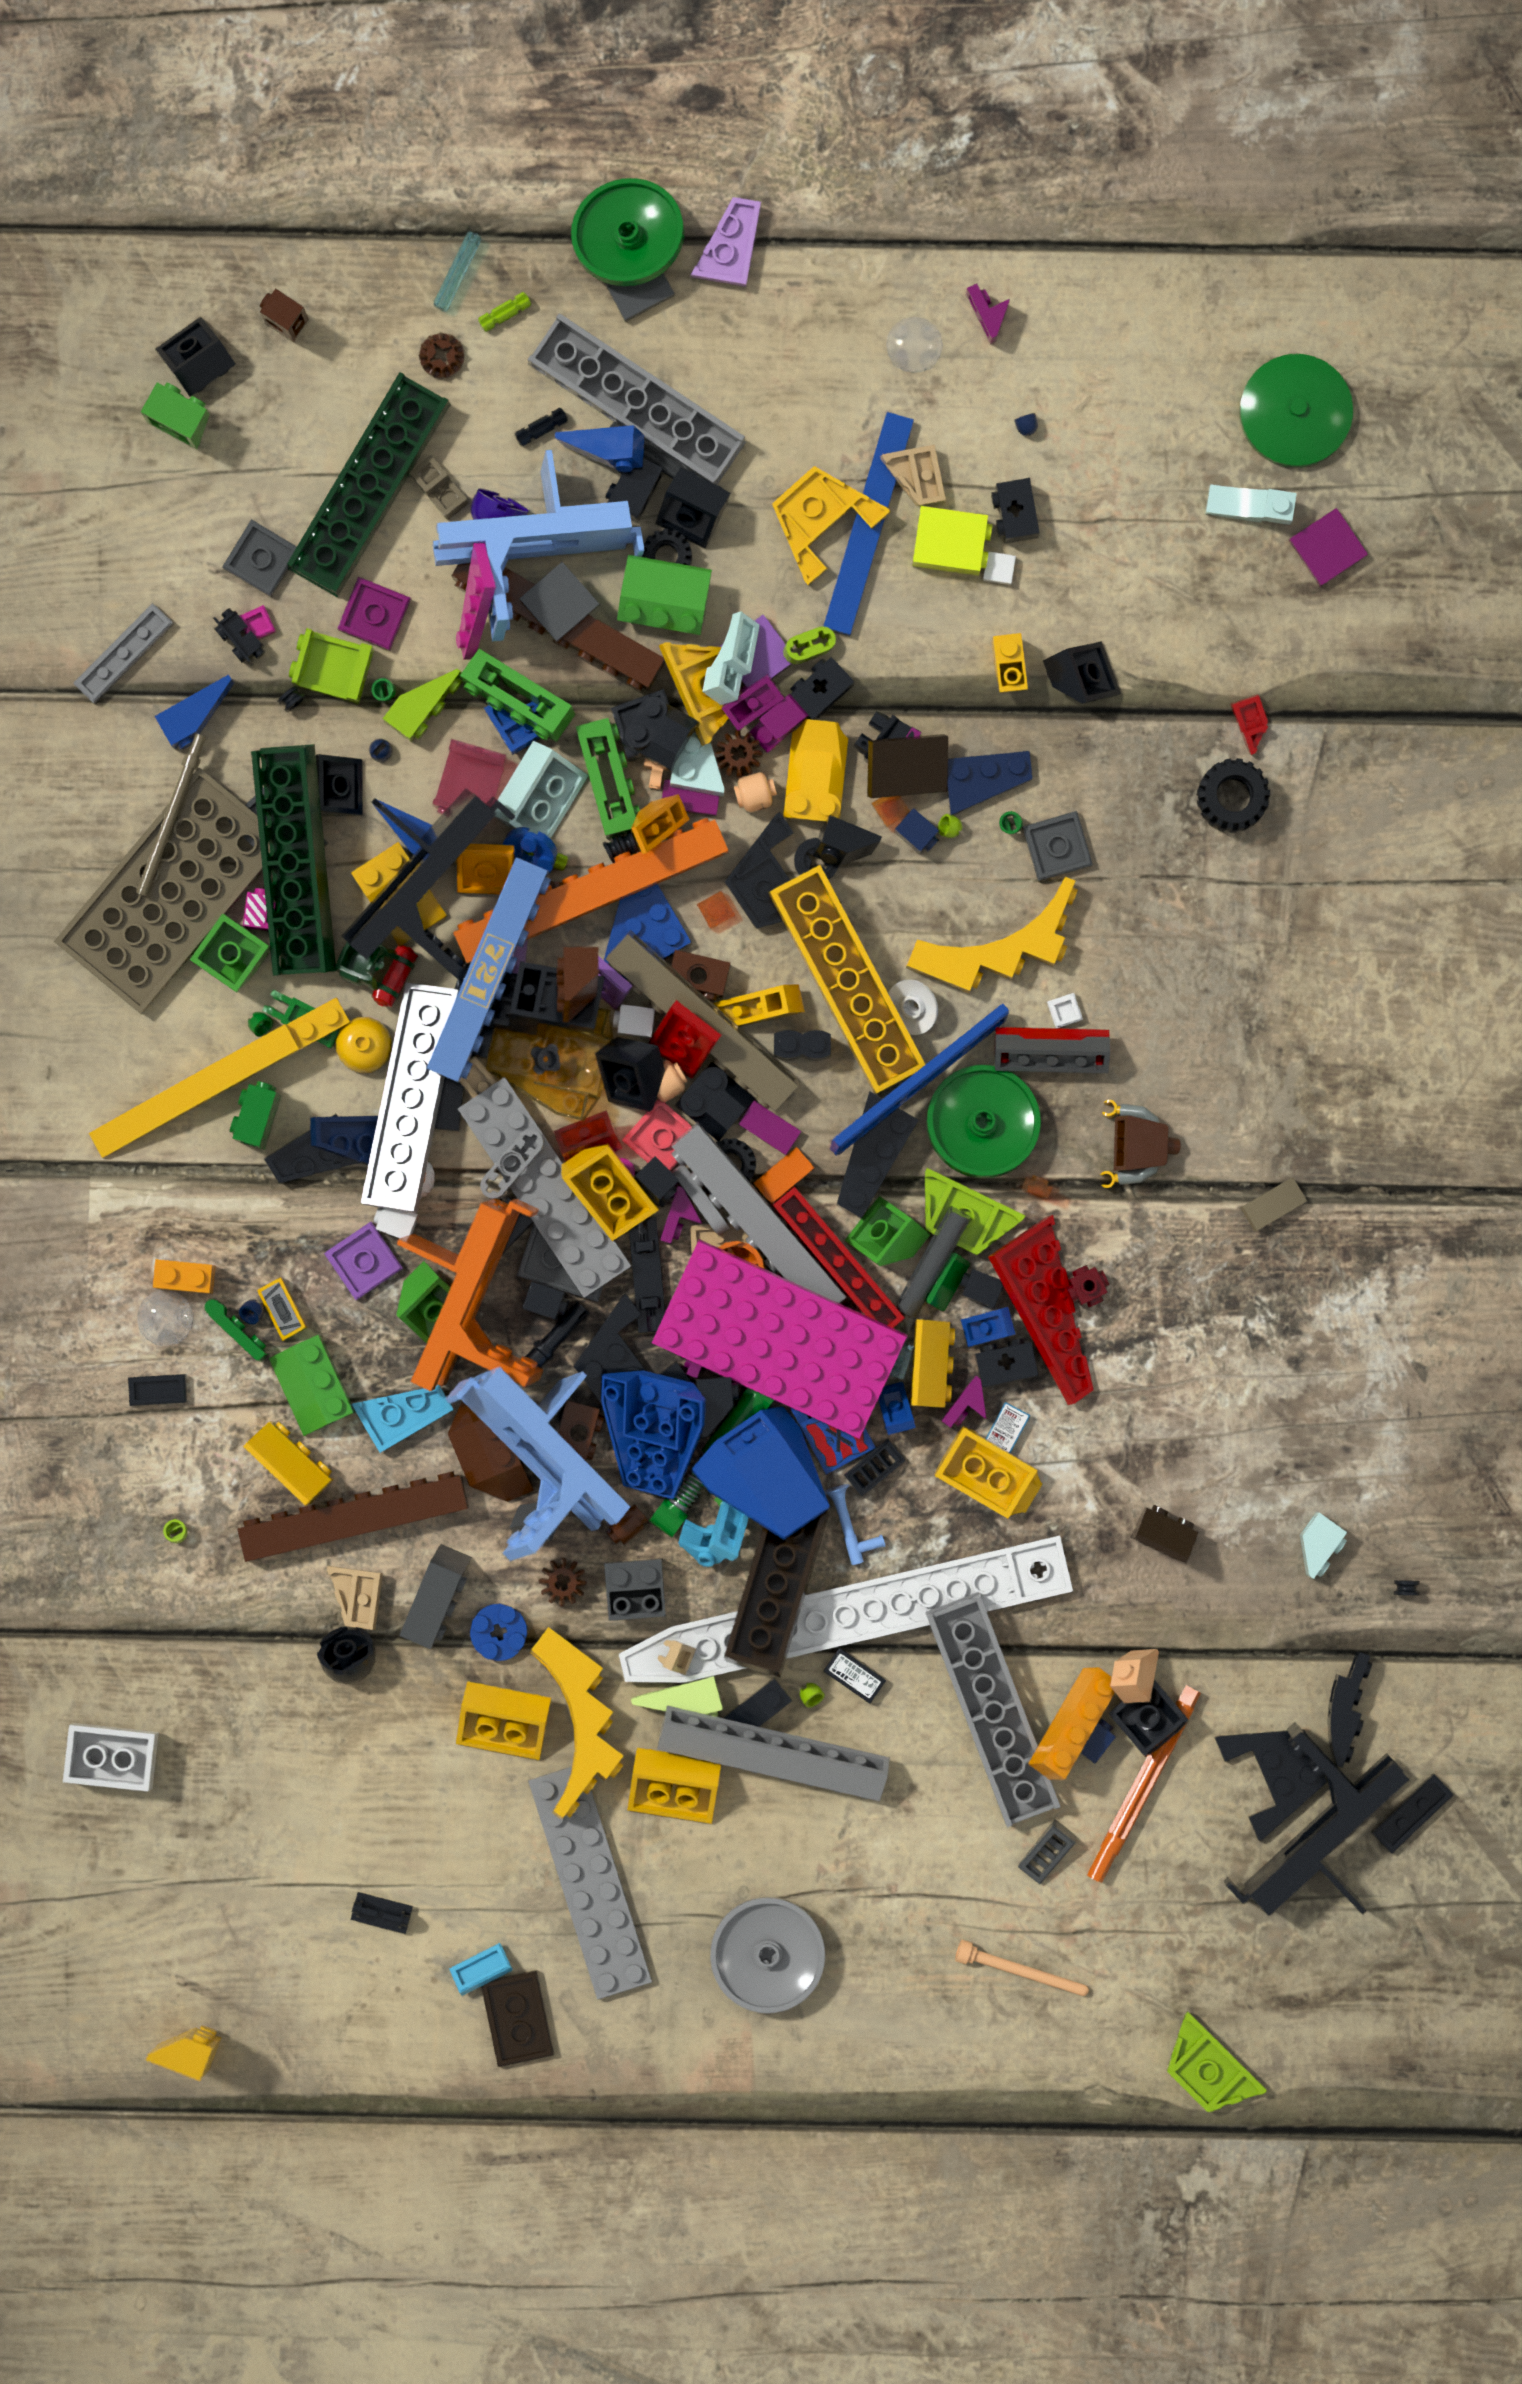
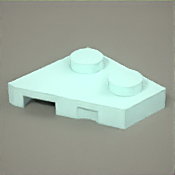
M692 734L674 765L670 787L724 797V786L711 742L702 746L697 734Z

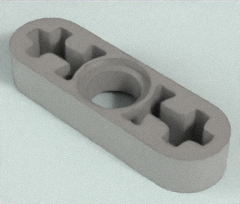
M533 1129L523 1131L482 1178L480 1187L486 1197L492 1199L502 1197L544 1147V1139L538 1131ZM536 1135L537 1139L535 1142L538 1146L536 1149L530 1147L525 1152V1154L530 1156L525 1161L520 1153L514 1151V1148L518 1145L519 1149L522 1150L526 1145L523 1139L526 1136L533 1137ZM516 1156L519 1158L521 1165L516 1172H508L505 1169L504 1161L507 1157ZM499 1167L501 1172L511 1177V1179L507 1183L503 1178L498 1184L501 1190L489 1193L487 1191L489 1188L487 1181L489 1179L495 1181L500 1174L495 1173Z
M680 1165L671 1171L679 1179L681 1186L718 1237L729 1230L728 1224L704 1191L691 1178V1173L685 1165Z

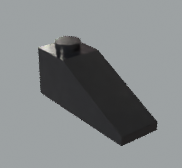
M773 1677L724 1716L723 1719L760 1727L792 1702V1699L776 1678Z

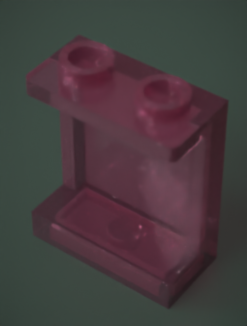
M451 739L448 749L449 755L436 798L432 803L435 808H438L437 813L441 815L465 788L478 796L485 804L492 796L496 798L507 761L505 754Z

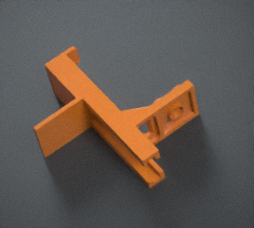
M497 1198L481 1203L459 1255L416 1234L398 1239L397 1245L457 1273L411 1379L412 1383L428 1391L435 1390L437 1384L441 1386L446 1385L458 1356L466 1358L488 1370L500 1367L515 1383L524 1387L540 1380L544 1370L537 1367L538 1363L528 1357L520 1359L512 1355V1350L503 1345L497 1344L496 1347L493 1346L475 1319L519 1214L522 1213L532 1217L538 1214V1208L519 1199L511 1200L509 1204Z

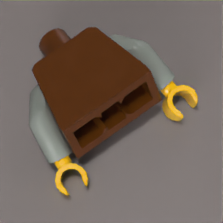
M1113 1100L1104 1101V1104L1114 1106L1112 1113L1102 1112V1114L1106 1118L1115 1117L1113 1171H1118V1174H1114L1112 1171L1102 1172L1100 1175L1109 1174L1112 1177V1182L1109 1185L1103 1184L1101 1185L1102 1187H1112L1116 1182H1119L1120 1185L1141 1183L1156 1174L1158 1166L1167 1164L1168 1154L1177 1155L1180 1152L1181 1144L1179 1138H1169L1168 1126L1160 1123L1159 1118L1146 1107L1130 1104L1117 1106Z

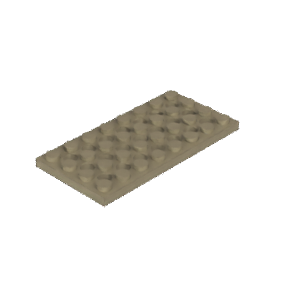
M198 768L191 777L167 843L174 846L175 853L169 859L161 858L147 897L138 894L136 901L128 903L123 898V892L128 887L138 888L142 878L141 871L148 862L169 804L54 940L59 947L140 1014L145 1012L196 951L222 913L226 915L263 870L257 815L201 768ZM201 800H207L211 804L210 812L204 816L198 815L196 812V805ZM223 818H229L233 823L232 830L226 834L220 833L217 828L218 822ZM182 822H190L193 826V832L188 837H181L178 834L177 829ZM244 836L252 837L255 842L253 849L248 852H244L239 848V841ZM204 840H211L215 845L214 851L210 855H202L199 851L200 843ZM268 842V851L270 854V845ZM226 858H233L236 861V869L232 873H224L221 870V863ZM188 861L194 862L196 865V873L191 877H185L181 873L182 865ZM207 880H215L218 883L217 892L213 895H206L203 892V884ZM169 883H174L178 887V894L173 899H167L163 895V888ZM195 901L200 906V911L195 917H188L185 914L184 909L188 902ZM150 905H156L160 909V915L154 921H149L145 917V910ZM109 909H117L120 913V919L116 924H108L105 920V914ZM172 923H178L182 928L181 935L176 939L169 938L166 933L167 927ZM131 927H139L141 929L142 937L138 942L132 943L127 939V931ZM93 930L99 931L102 935V941L97 946H90L87 942V935ZM153 945H160L164 951L162 958L157 961L151 960L148 956V951ZM115 948L121 949L124 954L123 960L119 964H112L108 959L110 951ZM140 966L145 970V978L141 982L136 983L131 980L130 972L134 967Z

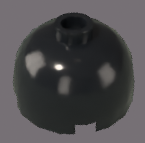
M340 1627L331 1631L321 1640V1648L319 1652L317 1651V1657L323 1671L333 1681L342 1684H352L363 1680L370 1674L375 1664L376 1651L369 1633L362 1628L356 1627L357 1630H348L347 1627Z

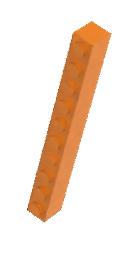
M704 818L692 824L694 829L684 833L682 829L676 830L667 837L668 840L659 843L645 854H642L640 851L631 855L628 851L614 857L615 863L606 867L604 863H600L589 868V874L580 878L577 874L569 876L562 880L563 885L554 889L549 885L546 894L540 893L536 904L540 905L535 920H529L525 930L529 932L526 940L728 854L729 850L716 820L709 822L708 818ZM493 910L484 913L485 919L474 923L473 919L457 925L458 930L453 932L467 965H470Z

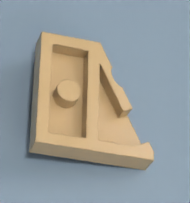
M935 444L882 454L880 456L881 461L916 507L946 500Z
M327 1566L328 1575H331L335 1588L334 1593L337 1603L340 1604L342 1609L341 1615L345 1626L375 1630L383 1573Z

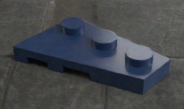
M1030 751L948 759L947 788L950 815L960 813L967 808L978 805L987 799L1031 781Z
M378 1116L310 1117L311 1146L369 1165Z

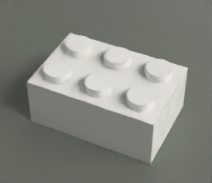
M80 1723L70 1724L63 1782L139 1791L152 1790L159 1732Z

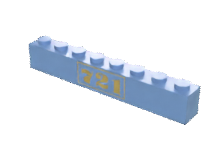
M516 857L426 1069L460 1083L461 1078L467 1079L473 1063L469 1062L472 1052L478 1053L484 1037L480 1036L483 1026L489 1027L494 1017L495 1011L491 1008L495 998L500 1000L505 991L506 984L502 982L506 972L511 974L518 958L514 957L515 951L518 946H524L529 932L525 930L529 920H535L540 905L536 904L540 893L545 895L550 885L551 879L547 878L548 870Z

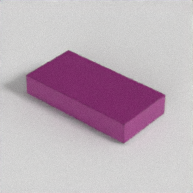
M664 780L662 798L679 794L686 812L717 816L719 796L670 787V780Z
M756 1101L752 1102L738 1124L784 1155H787L801 1133L799 1129Z

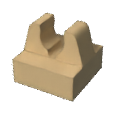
M665 1640L664 1645L668 1646L670 1650L667 1657L659 1655L658 1661L663 1664L662 1667L686 1675L696 1648L675 1640Z

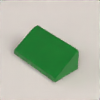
M952 1253L929 1293L926 1303L944 1312L961 1283L964 1273L967 1272L970 1262L957 1253Z

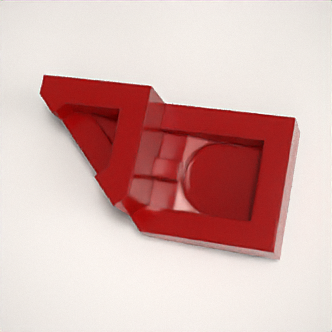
M1258 694L1231 704L1250 755L1256 753L1257 746L1268 728V720Z

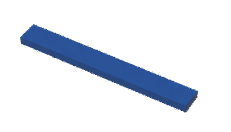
M890 412L886 413L863 491L864 495L887 508L889 507L896 479L881 461L880 456L905 450L914 419ZM858 513L856 514L824 627H828L840 634L851 635L885 518L871 529Z
M1003 1003L834 1137L830 1150L836 1156H839L994 1032L996 1027L1004 1024L1007 1020L1009 1009Z

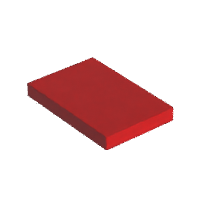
M676 1000L648 1044L659 1046L661 1055L673 1064L677 1062L683 1073L693 1079L722 1035Z

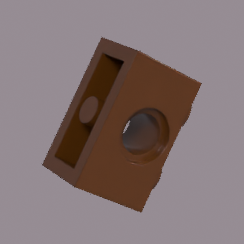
M276 288L272 294L267 293L259 306L262 308L260 313L265 324L292 342L295 341L309 320L302 305Z
M675 950L671 966L707 999L716 1001L717 997L723 998L731 962ZM696 969H701L707 974L706 980L701 984H695L690 979L691 973Z
M567 1400L558 1434L586 1462L587 1459L593 1460L597 1446L596 1443H592L594 1432L600 1433L604 1416L599 1415L601 1409ZM583 1425L586 1428L587 1436L583 1441L578 1442L572 1438L571 1430L574 1426Z

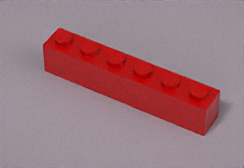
M795 1187L773 1204L774 1209L863 1315L891 1328H894L904 1319V1316Z

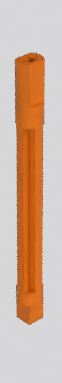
M1186 1685L1175 1704L1189 1720L1201 1693ZM1185 1726L1158 1750L1147 1756L1100 1846L1101 1849L1087 1874L1090 1878L1100 1883L1103 1882Z

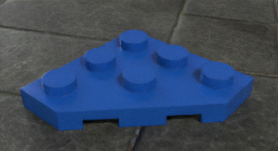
M658 884L619 901L604 961L607 964L609 963L606 957L630 930L663 959L674 954L675 950H681L691 944L689 937Z

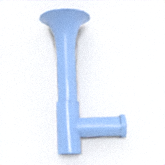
M844 1484L827 1489L824 1492L834 1502L851 1565H856L864 1562L863 1552L886 1546L882 1535L858 1543L845 1500L846 1490L850 1484Z

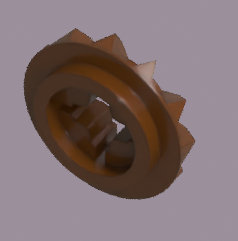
M440 332L429 336L421 344L419 360L421 366L429 375L436 378H447L457 373L464 361V350L461 343L452 334ZM436 345L442 351L449 350L446 354L448 365L441 359L433 360L437 355Z

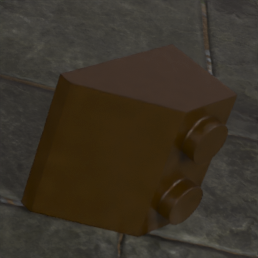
M1154 1504L1152 1509L1145 1507L1130 1538L1187 1564L1198 1532L1193 1530L1195 1524L1181 1517L1176 1522L1167 1517L1168 1511Z

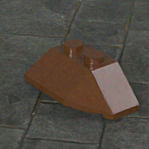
M461 1401L448 1436L469 1486L507 1502L534 1491L521 1459Z

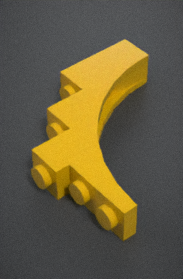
M1065 877L1055 897L1043 912L1023 929L1004 939L970 947L939 946L917 939L906 968L969 993L971 987L978 988L983 973L978 971L979 968L1010 980L1013 974L1019 975L1025 959L1020 958L1022 954L1054 966L1056 960L1062 961L1067 946L1063 945L1065 937L1055 934V931H1062L1067 919V915L1063 914L1066 904L1072 905L1078 889L1073 888L1075 880Z
M548 1627L530 1653L546 1667L559 1685L569 1706L574 1727L575 1751L571 1774L565 1791L552 1812L561 1820L565 1815L569 1818L580 1805L576 1801L582 1792L588 1794L596 1784L597 1780L593 1778L595 1774L604 1781L608 1776L614 1779L623 1767V1764L620 1762L623 1755L597 1736L598 1732L604 1735L613 1723V1720L609 1718L613 1711L586 1692L588 1688L594 1691L603 1677L599 1674L603 1668Z

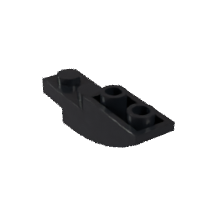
M1358 1651L1355 1653L1347 1677L1335 1675L1328 1705L1327 1723L1330 1751L1334 1764L1343 1768L1345 1762L1349 1764L1354 1752V1747L1351 1746L1354 1735H1360L1364 1720L1360 1719L1362 1714L1351 1709L1353 1704L1357 1706L1361 1699L1363 1690L1359 1687L1362 1678H1368L1372 1662H1369V1655Z

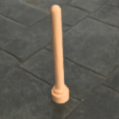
M963 1939L959 1943L955 1956L956 1962L966 1965L967 1962L973 1963L975 1961L1080 1996H1086L1089 1992L1088 1987L1084 1984L978 1951L972 1942Z

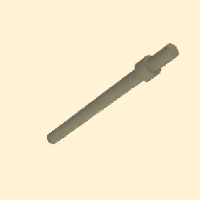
M195 734L189 753L185 754L181 765H183L181 774L136 891L137 894L147 897L192 774L199 767L201 761L199 756L206 737Z

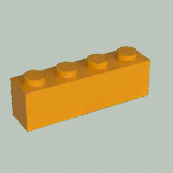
M1099 1667L1082 1669L1028 1764L1049 1780L1066 1779L1115 1692L1110 1687L1112 1677Z

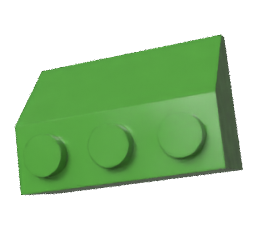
M628 555L617 620L701 635L712 570Z
M321 1335L309 1338L269 1358L303 1436L356 1413Z

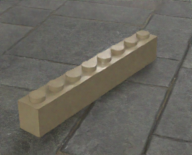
M630 930L606 957V960L609 962L608 965L620 975H624L630 981L631 989L637 994L642 995L644 993L652 1000L650 1005L658 1013L663 1014L665 1012L667 1014L670 1007L677 1000L720 1033L722 1036L711 1051V1054L715 1057L713 1061L722 1070L727 1071L729 1069L736 1075L735 1081L745 1090L750 1088L757 1094V1101L766 1109L771 1107L776 1111L799 1086L800 1081L700 991L695 989L690 982L633 931Z

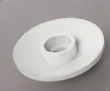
M907 979L896 983L889 990L888 994L909 1034L920 1035L930 1030L938 1016V1004L932 991L925 984L916 980ZM914 1001L918 1004L919 1009L914 1006Z

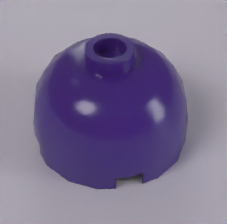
M478 488L471 505L473 520L528 515L529 511L511 498L506 500L499 497V493L483 488Z

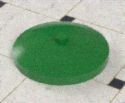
M638 178L618 179L601 185L582 201L572 222V245L582 267L596 279L616 286L639 285L660 276L676 260L684 241V222L676 201L661 186Z
M1306 354L1279 356L1258 368L1246 384L1239 409L1241 427L1249 444L1266 460L1284 467H1308L1330 457L1344 442L1353 419L1352 396L1347 383L1340 373L1322 359Z
M974 1065L952 1073L938 1086L928 1106L926 1126L934 1151L950 1168L970 1177L993 1178L1013 1171L1029 1157L1039 1137L1041 1118L1035 1096L1018 1076L1010 1071H995V1066Z

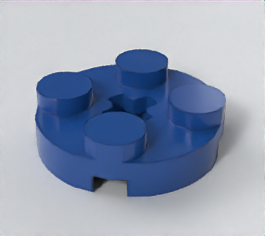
M526 827L515 828L507 833L502 845H514V861L517 857L548 870L549 873L552 871L556 862L557 848L546 834L540 831L538 834L528 832L530 828ZM524 850H525L526 852H528V853H531V852H532L534 855H533V856H530V855L526 854V853L524 852Z
M501 1603L492 1604L480 1610L473 1619L470 1629L471 1641L477 1652L486 1659L495 1661L508 1660L517 1655L525 1645L528 1634L527 1624L522 1614L513 1607ZM495 1624H499L501 1628L505 1627L507 1629V1633L503 1634V1640H498L497 1637L491 1636Z

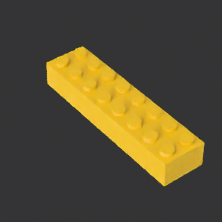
M821 865L768 892L873 1092L877 1094L911 1076L926 1064Z

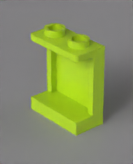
M307 628L305 635L300 634L296 650L300 651L297 662L292 661L289 670L292 684L294 686L297 685L299 688L359 704L374 653L373 646L361 643V645L320 634Z

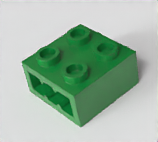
M257 1081L256 1086L249 1084L247 1089H242L238 1101L241 1111L239 1117H233L229 1132L233 1134L232 1139L265 1150L281 1099V1095L275 1092L276 1087Z

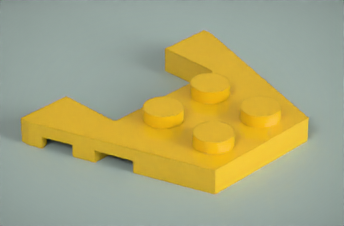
M815 466L772 503L804 581L808 586L827 570L825 565L810 550L809 546L846 512L853 508L871 529L891 513L887 507Z

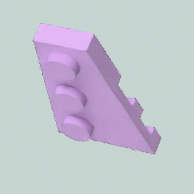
M736 197L732 198L715 233L704 249L698 264L692 271V278L747 286L761 202Z

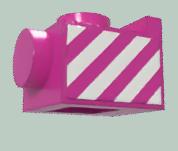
M255 888L254 893L247 892L243 926L247 929L269 931L265 889Z

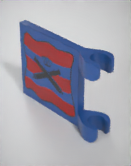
M791 1408L825 1474L876 1448L866 1428H864L859 1439L813 1417L809 1419L807 1414Z

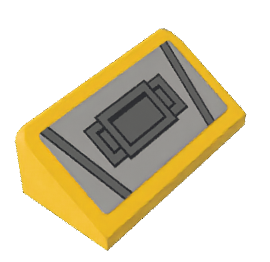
M282 1277L257 1290L282 1341L308 1328Z

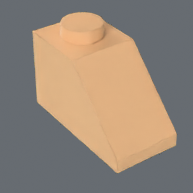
M1157 1649L1133 1650L1115 1661L1110 1687L1123 1703L1150 1702L1159 1655Z

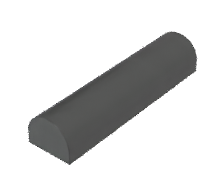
M953 1206L948 1208L897 1300L899 1311L911 1317H917L971 1220L967 1214Z

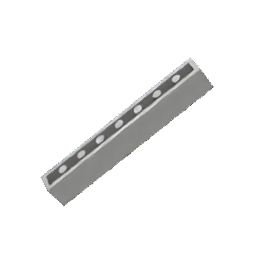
M699 1122L695 1123L672 1143V1148L674 1149L671 1153L681 1166L685 1163L693 1171L690 1174L691 1178L700 1188L704 1185L712 1193L708 1197L718 1209L722 1207L726 1209L730 1214L727 1217L728 1221L737 1231L741 1228L749 1236L745 1239L747 1243L764 1253L767 1257L764 1262L774 1274L779 1271L785 1279L837 1303L846 1298V1293Z
M668 1705L660 1729L657 1747L658 1750L671 1754L684 1755L697 1760L714 1762L727 1767L731 1766L753 1773H761L783 1780H791L809 1786L821 1787L876 1801L881 1799L888 1777L890 1757Z

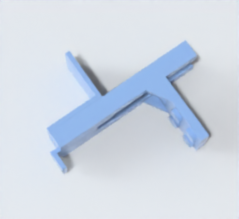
M552 450L545 451L540 471L546 514L437 523L436 526L439 540L433 541L432 545L435 566L470 563L473 543H485L496 586L488 612L492 642L504 640L506 630H510V620L513 619L511 602L506 603V593L509 592L507 576H502L508 560L626 549V545L629 543H633L634 555L643 557L644 544L641 527H632L628 501L560 506Z
M500 1367L459 1382L445 1399L449 1404L461 1399L541 1480L536 1510L525 1518L524 1523L526 1525L522 1530L516 1531L507 1540L508 1547L504 1550L503 1554L510 1561L536 1553L570 1510L591 1531L599 1529L603 1519L610 1525L618 1523L630 1508L599 1474L548 1424L586 1378L587 1375L583 1371L559 1380L539 1405Z

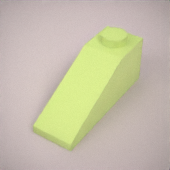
M715 1676L631 1698L632 1705L666 1711L668 1705L718 1717V1711L723 1710Z

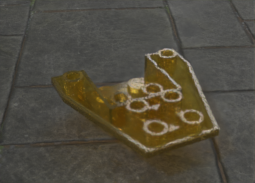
M599 1008L594 1033L539 1023L537 1036L496 1028L486 1069L499 1079L505 1077L513 1088L556 1115L585 1121L600 1099L603 1089V1081L595 1053L613 1040L611 1010ZM548 1044L556 1045L561 1064L560 1069L556 1072L550 1070L545 1071L541 1075L536 1074L533 1070L535 1065L534 1058L530 1054L532 1048H544ZM546 1056L543 1058L544 1062L548 1061Z

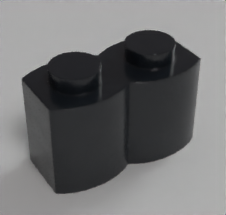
M782 1030L774 1034V1057L778 1059L795 1060L804 1057L808 1060L820 1061L831 1056V1034L825 1031L813 1030L801 1034L794 1030Z

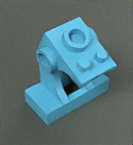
M722 1501L715 1525H708L706 1528H703L686 1519L678 1544L703 1567L719 1564L725 1558L733 1561L738 1557L749 1517Z

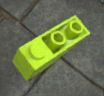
M455 669L400 695L382 718L383 721L411 743L415 737L419 740L427 731L429 726L426 723L431 716L437 717L446 705L443 700L449 692L454 694L462 684L460 679L461 671Z

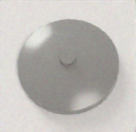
M776 1897L754 1898L737 1905L719 1923L711 1944V1967L721 1990L737 2005L759 2013L782 2012L800 2004L817 1986L825 1963L824 1942L815 1921L798 1905Z

